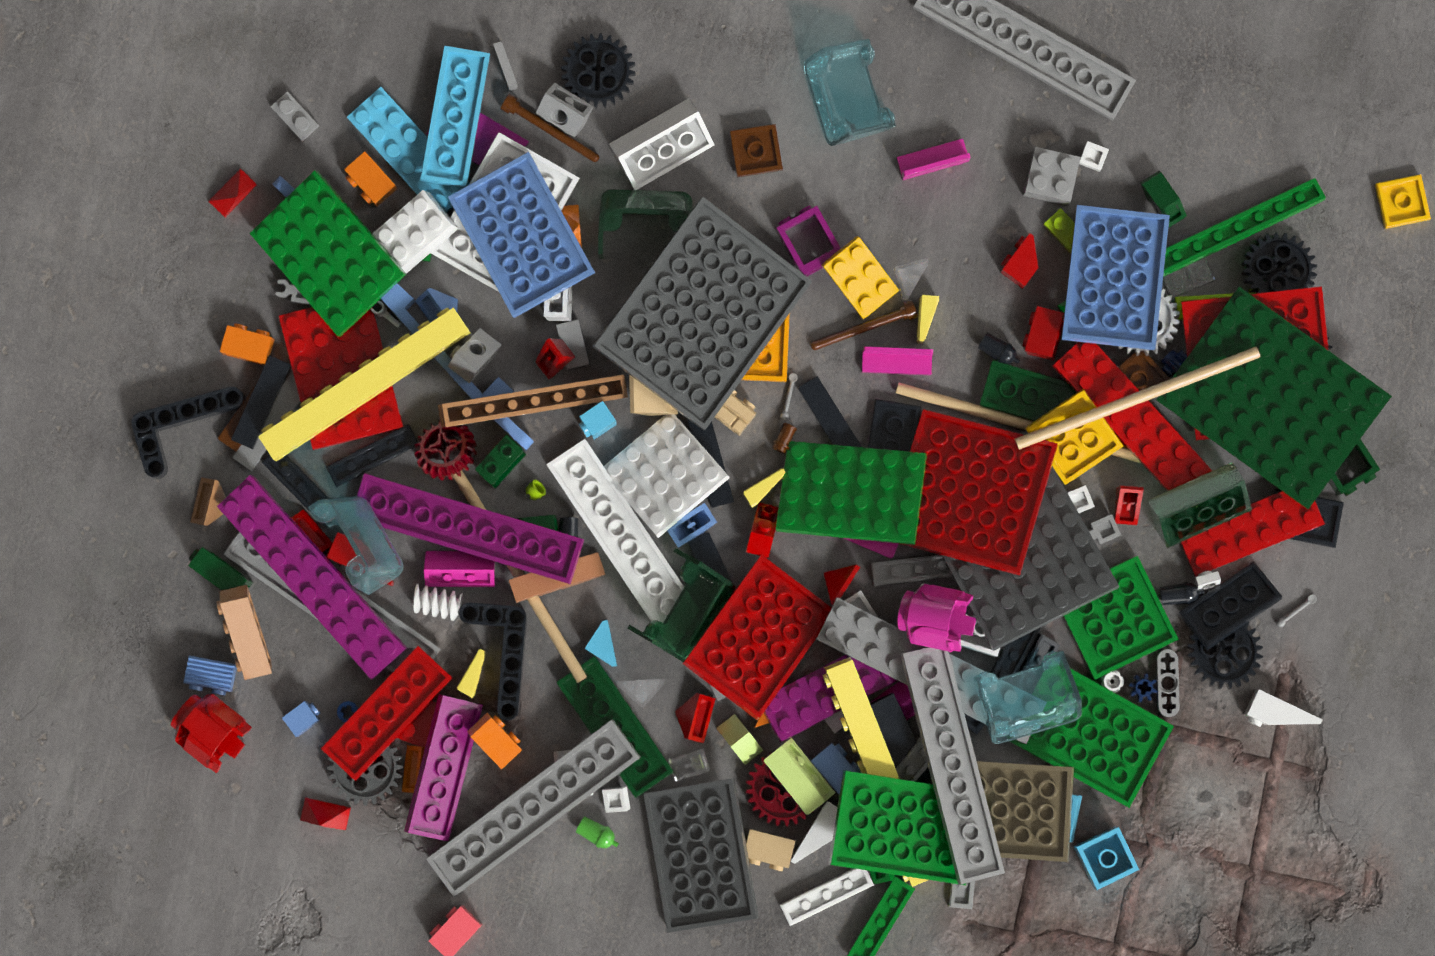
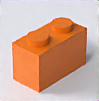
M365 151L344 169L348 174L345 179L353 188L358 186L363 191L360 195L369 205L373 202L378 207L397 190L396 185Z
M234 323L233 327L227 325L220 353L265 366L275 341L269 336L270 333L257 329L256 333L247 331V326Z
M487 712L467 732L482 750L503 769L522 751L518 745L521 741L512 731L508 734L503 729L505 724L497 715L492 718Z

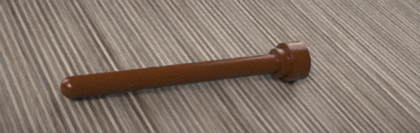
M509 94L500 109L507 114L512 113L514 115L516 113L592 162L599 160L597 153L522 107L521 103L517 101L518 98L512 94Z
M910 300L903 303L899 310L813 341L811 348L818 350L901 318L904 320L915 319L918 315L913 301Z

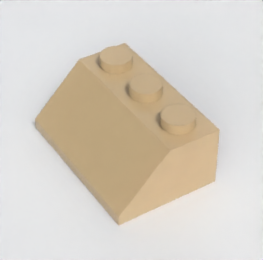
M629 375L630 413L648 416L678 414L676 409Z

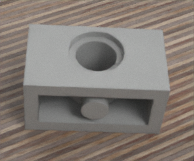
M554 83L545 93L536 114L559 127L565 133L576 137L585 126L593 106Z
M479 328L474 335L471 333L466 336L462 342L464 344L462 347L457 345L451 352L450 357H452V360L448 367L468 383H471L495 358L502 345Z

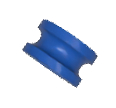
M346 701L339 705L337 715L341 721L346 722L349 719L345 718L344 713L341 711L343 706L347 708L346 705L352 706L351 711L355 713L358 710L355 703Z

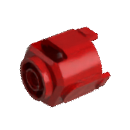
M196 694L192 695L181 706L170 724L176 730L175 742L202 765L215 773L220 770L222 762L219 759L224 753L234 759L246 745L238 738V735L243 737L252 728L246 723L244 717L214 694H207L203 698Z

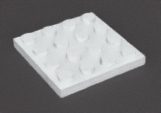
M664 415L604 465V468L612 478L610 482L658 538L729 479L726 472L676 415Z

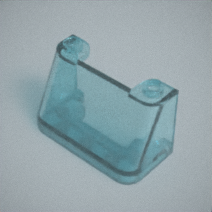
M869 39L825 47L805 60V75L826 142L830 146L844 144L896 127L893 112L887 107L880 108L867 66L872 63L875 57V52Z
M360 496L322 499L308 507L316 521L326 523L328 527L333 525L340 526L357 556L347 563L345 570L352 586L370 595L402 573L403 562L366 499Z
M1064 651L1049 652L1041 661V666L998 679L995 674L990 672H982L977 677H973L987 729L994 744L1008 742L1076 721L1082 715V699Z

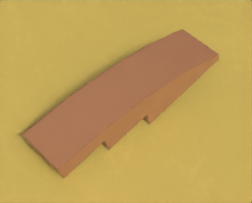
M597 552L579 557L571 584L534 573L510 579L509 583L515 601L518 603L538 595L542 596L559 589L563 590L606 574Z

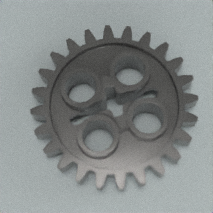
M390 744L380 755L383 756V760L370 766L368 774L364 772L360 776L367 781V786L364 790L357 789L355 780L352 778L347 779L348 774L334 762L333 766L327 767L328 770H332L334 773L328 779L336 780L332 788L340 787L338 795L346 793L345 801H349L354 797L355 805L359 803L360 799L363 800L364 806H367L369 799H371L373 804H377L378 796L383 801L386 800L384 793L387 792L392 795L393 791L390 787L399 786L394 781L395 778H402V775L397 773L398 769L404 768V766L397 764V761L402 759V756H395L394 754L399 748L391 749ZM379 765H384L387 768V775L384 778L376 776L375 769Z

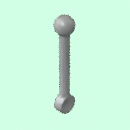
M795 373L789 375L790 384L783 412L780 413L782 420L789 418L788 408L794 383L798 380V376Z
M1309 595L1307 600L1283 619L1279 618L1276 621L1277 626L1284 627L1286 621L1309 604L1316 603L1317 597Z

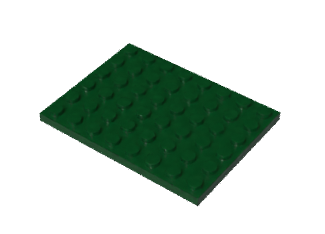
M1238 287L1172 378L1253 347H1257L1260 358L1158 396L1156 400L1305 508L1309 509L1392 396L1241 287Z

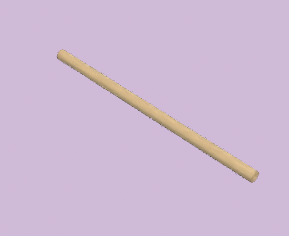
M1253 347L1015 438L1018 449L1025 448L1260 358L1257 347Z
M900 382L896 389V394L1025 431L1026 427L1034 422ZM1122 447L1111 454L1141 463L1127 447Z
M463 470L460 471L461 477L453 474L454 480L471 506L486 510ZM506 565L514 578L525 575L523 570ZM539 596L527 599L577 683L584 680L587 675Z

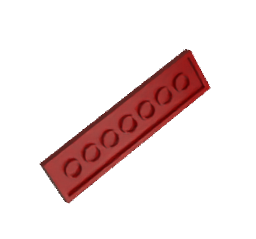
M1077 342L1052 365L1076 392L1084 389L1096 407L1139 391L1095 343ZM1148 400L1104 417L1121 442L1176 502H1180L1213 471Z

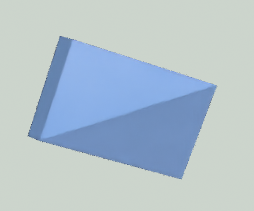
M432 288L427 289L415 300L430 323L437 319V314L445 308H449V310L454 308L457 312L458 299Z

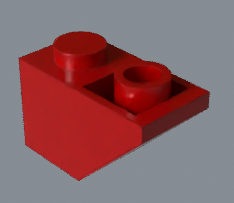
M1031 233L1026 238L1022 235L1014 246L1017 248V251L1013 256L1008 254L1001 263V266L1004 267L1001 274L1022 289L1038 269L1034 235Z
M758 503L746 550L747 553L763 555L769 558L779 507Z

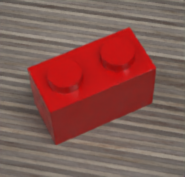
M1037 306L1035 312L1032 311L1029 319V325H1032L1030 333L1025 334L1023 340V347H1025V352L1028 355L1052 361L1055 360L1063 331V312Z

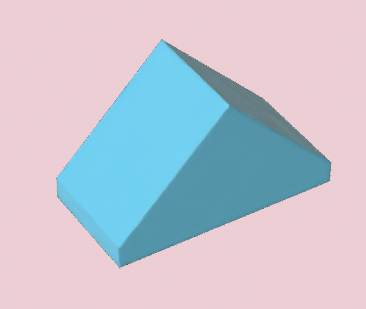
M604 620L585 649L610 666L616 667L617 662L608 620Z

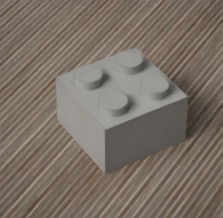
M1035 147L1023 196L1068 206L1071 202L1081 157Z

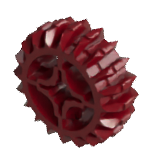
M440 419L437 426L430 423L431 429L423 428L425 435L418 436L417 439L420 443L415 444V449L417 450L415 458L417 459L418 466L433 479L438 476L443 481L447 476L452 480L453 474L461 477L460 471L463 469L469 471L467 464H474L472 457L477 455V451L474 449L477 447V443L473 440V433L469 431L466 425L441 428ZM447 436H455L461 440H449ZM430 459L443 460L444 464L434 463Z

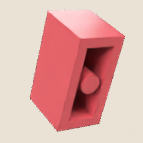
M454 906L445 916L448 919L443 926L438 924L429 933L432 936L429 942L444 956H454L483 925L464 906H460L459 909Z

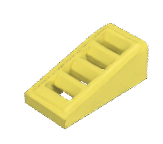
M922 295L919 298L918 344H922L926 339L939 302V296Z
M779 469L743 491V495L751 508L755 507L783 478L785 474L784 469Z
M478 649L457 686V690L471 698H474L485 658L486 651Z

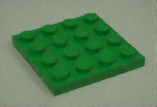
M1138 556L1110 569L1119 585L1118 589L1063 616L1094 680L1179 640Z

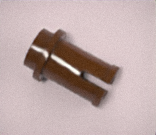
M783 423L777 439L772 442L774 444L772 448L785 454L789 450L788 445L797 428L788 423Z

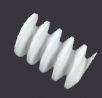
M416 584L412 603L414 613L418 614L422 608L423 615H427L432 610L433 617H436L441 612L442 619H445L450 613V619L454 621L459 614L463 593L457 599L455 591H452L448 597L446 589H443L441 594L438 595L436 587L429 593L428 586L425 585L423 590L420 591L419 584Z

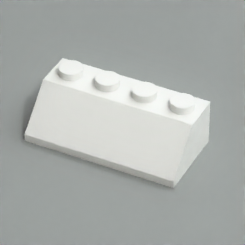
M688 98L609 143L633 189L636 191L714 146V143L698 110Z

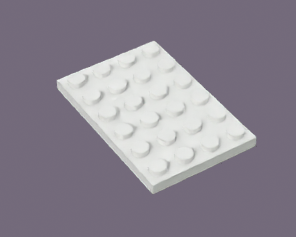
M498 133L470 184L529 152L562 211L580 178L505 135ZM454 210L451 219L459 229L435 248L431 254L498 291Z

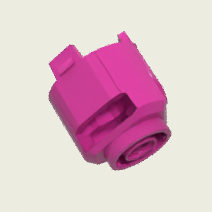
M923 584L916 592L906 591L899 608L898 628L907 632V638L911 644L948 652H960L962 649L961 635L973 636L976 618L966 615L967 606L973 600V595L967 594L964 591Z

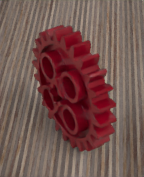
M761 757L763 764L760 766L755 763L754 766L757 772L749 771V774L754 778L753 780L746 781L747 784L752 785V789L746 790V793L753 794V797L748 802L756 803L752 810H761L759 818L766 814L768 816L767 823H770L773 818L776 819V826H779L781 820H784L785 825L788 826L789 819L798 824V816L805 820L804 811L797 802L793 810L788 811L784 809L783 800L787 797H792L789 793L784 792L783 795H780V789L764 781L765 778L781 784L779 780L772 777L770 768L764 762L765 758ZM766 787L772 788L775 792L774 798L770 801L764 800L761 796L762 790Z

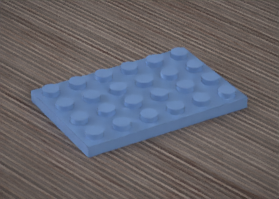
M529 152L448 197L513 318L595 273Z
M1077 205L1062 340L1155 350L1170 215Z

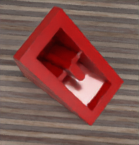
M549 338L545 341L535 362L549 380L571 362L575 355L562 339Z
M1120 485L1116 488L1114 513L1116 524H1138L1144 487Z

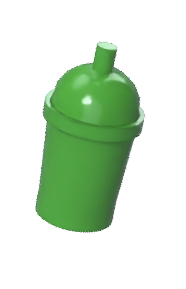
M586 816L583 817L576 830L577 834L586 838L598 848H608L611 845L617 847L619 845L618 842L614 841L615 835L610 827L599 824Z

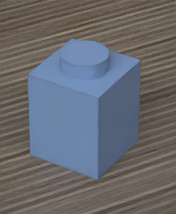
M304 701L282 717V719L295 737H299L320 721L318 715L321 713L313 702L309 704L307 701Z

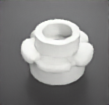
M1116 670L1101 677V686L1114 693L1120 691V687L1124 685L1123 677Z

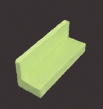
M792 738L764 759L766 765L806 815H809L835 794L834 790Z

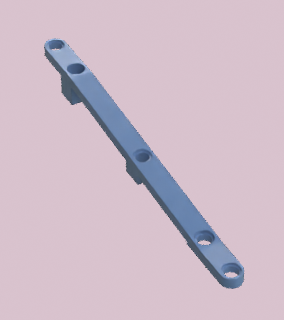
M281 176L272 183L285 197L295 190ZM396 284L381 300L408 330L414 334L419 331L417 329L419 323L407 310L416 301L401 286ZM444 351L434 357L471 399L514 392L498 377L482 394L472 382L468 383L448 367L451 359ZM508 417L493 420L525 450L534 443Z

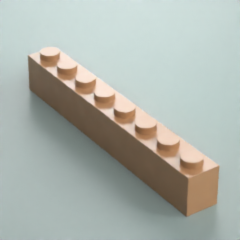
M618 375L439 404L438 410L441 428L628 398L625 376Z

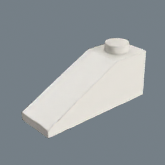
M1259 689L1254 691L1244 713L1245 716L1249 717L1248 722L1258 727H1261L1262 724L1292 725L1321 724L1322 719Z
M828 801L825 802L791 858L792 863H797L832 841L838 807Z

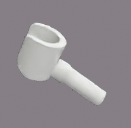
M378 301L382 306L381 311L376 312L373 308H371V311L378 317L383 316L398 328L401 323L390 315L387 307L381 301Z

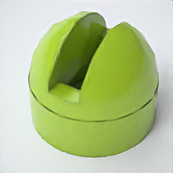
M533 480L526 487V495L529 494L531 496L529 499L538 500L546 494V489L540 481Z

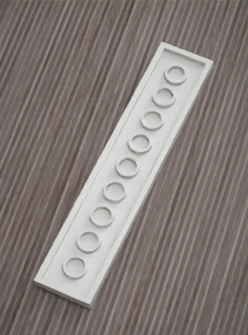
M586 439L546 464L675 658L697 644L710 626L628 502L610 482L612 478Z

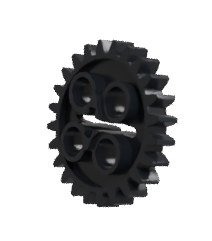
M602 33L599 34L598 39H595L593 34H590L589 41L581 37V45L574 41L575 50L567 49L570 57H563V61L568 65L561 66V70L567 72L562 75V80H569L564 85L565 89L572 88L570 92L574 95L577 94V97L582 100L585 99V102L588 104L594 102L595 109H597L598 104L601 102L604 108L607 107V101L616 105V97L623 100L622 91L625 93L630 92L626 85H634V81L629 77L636 76L635 71L629 70L635 66V62H628L632 58V53L625 54L627 46L625 45L620 48L619 39L612 43L611 35L606 40H603ZM598 51H601L602 72H600L599 90L596 91V74L593 70L597 69ZM585 54L594 56V60L589 64L582 62L581 59ZM611 55L617 58V62L614 65H607L604 62L605 58ZM586 76L593 80L589 86H582L580 84V80ZM607 78H612L615 80V85L611 88H606L603 86V81Z
M1275 232L1272 239L1266 234L1264 241L1258 238L1256 245L1251 244L1249 247L1251 252H1246L1244 255L1248 260L1242 262V266L1247 269L1243 270L1241 274L1248 276L1244 284L1251 283L1252 285L1248 291L1256 290V294L1312 288L1315 283L1311 279L1317 277V274L1312 271L1318 266L1317 264H1311L1315 255L1308 256L1307 254L1311 248L1303 249L1304 241L1302 240L1297 244L1295 242L1296 236L1294 235L1289 240L1287 233H1284L1279 238L1278 233ZM1277 250L1284 251L1287 258L1279 257ZM1292 258L1296 259L1295 262L1286 266L1283 271H1279L1269 280L1263 281V278L1272 274L1276 268L1282 267ZM1258 263H1265L1268 266V271L1261 270ZM1291 268L1297 269L1300 272V277L1293 276ZM1272 281L1281 283L1282 289H1275Z
M1249 622L1232 633V641H1225L1223 639L1214 645V653L1212 655H1208L1203 651V645L1195 635L1189 637L1194 642V644L1187 645L1188 649L1193 650V652L1187 655V658L1194 659L1189 664V667H1197L1194 675L1201 673L1203 675L1200 680L1201 682L1209 679V687L1216 682L1219 690L1224 684L1230 690L1232 683L1238 688L1241 686L1240 680L1245 683L1249 682L1247 674L1252 677L1256 675L1252 668L1259 669L1261 667L1256 660L1263 658L1261 654L1257 653V651L1263 649V646L1256 645V642L1261 638L1252 636L1256 629L1248 630ZM1222 648L1229 649L1227 655H1221ZM1236 649H1243L1246 652L1247 657L1245 660L1237 658ZM1232 661L1238 665V669L1234 668ZM1219 662H1223L1228 666L1226 674L1218 671L1217 665Z

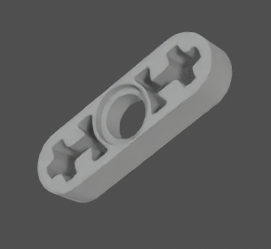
M1170 649L1162 650L1156 656L1157 710L1164 717L1175 716L1180 708L1178 656ZM1165 653H1168V656L1173 658V662L1169 663V670L1174 669V674H1161V669L1166 670V664L1161 662V658L1165 657ZM1166 676L1174 680V686L1170 690H1165L1161 685L1162 679ZM1161 692L1164 694L1175 693V697L1170 696V704H1174V709H1170V713H1167V710L1162 708V704H1166L1167 698L1161 697Z

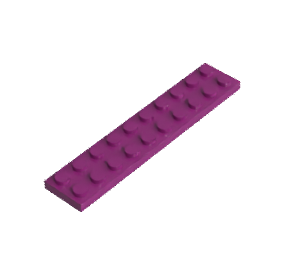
M365 473L350 517L567 584L572 582L584 539Z
M249 475L217 506L371 680L407 649L402 641L253 475Z

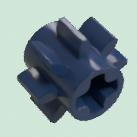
M1173 349L1162 359L1161 362L1165 365L1162 370L1168 377L1177 372L1187 358V354L1183 350L1177 353Z
M1144 674L1141 680L1139 676L1135 675L1134 679L1136 682L1128 684V686L1133 687V692L1130 693V696L1137 695L1138 702H1141L1143 697L1151 701L1150 694L1158 692L1156 689H1153V684L1156 683V680H1147L1148 674ZM1145 682V687H1148V691L1141 694V690L1137 687Z

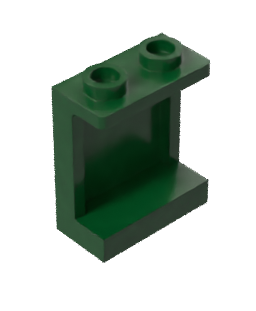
M505 435L475 470L496 489L525 458L526 454L520 446Z

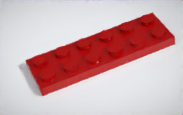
M1281 491L1180 532L1177 536L1194 577L1202 572L1211 571L1322 526L1325 523L1315 501L1307 509Z
M417 646L329 739L321 750L356 781L452 680V677Z

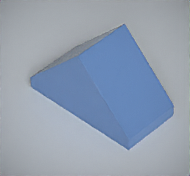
M703 503L686 514L667 531L679 548L700 536L715 525L717 521L707 505Z

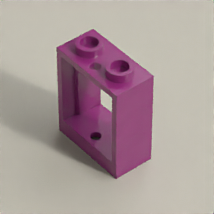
M810 205L798 212L799 216L793 219L789 216L778 223L779 227L776 228V232L797 270L806 277L822 269V264L841 249L818 206L811 208ZM815 216L833 250L804 265L785 231Z

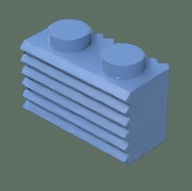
M189 656L184 683L189 684V689L203 691V687L212 688V693L226 695V691L232 692L237 669L236 664Z

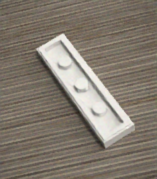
M852 869L780 904V907L791 926L874 884L867 870Z

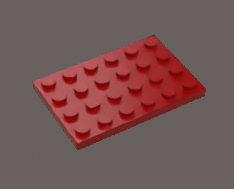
M313 307L279 315L301 403L311 397L313 400L319 397L322 389L328 385L334 387L340 383L339 379L348 372L355 373L360 369V364L368 359H371V361L379 357L378 353L383 350L375 315L371 308L341 337H338ZM393 385L311 438L312 449L317 450L402 428L403 424Z
M761 555L682 664L758 720L818 637L832 607Z

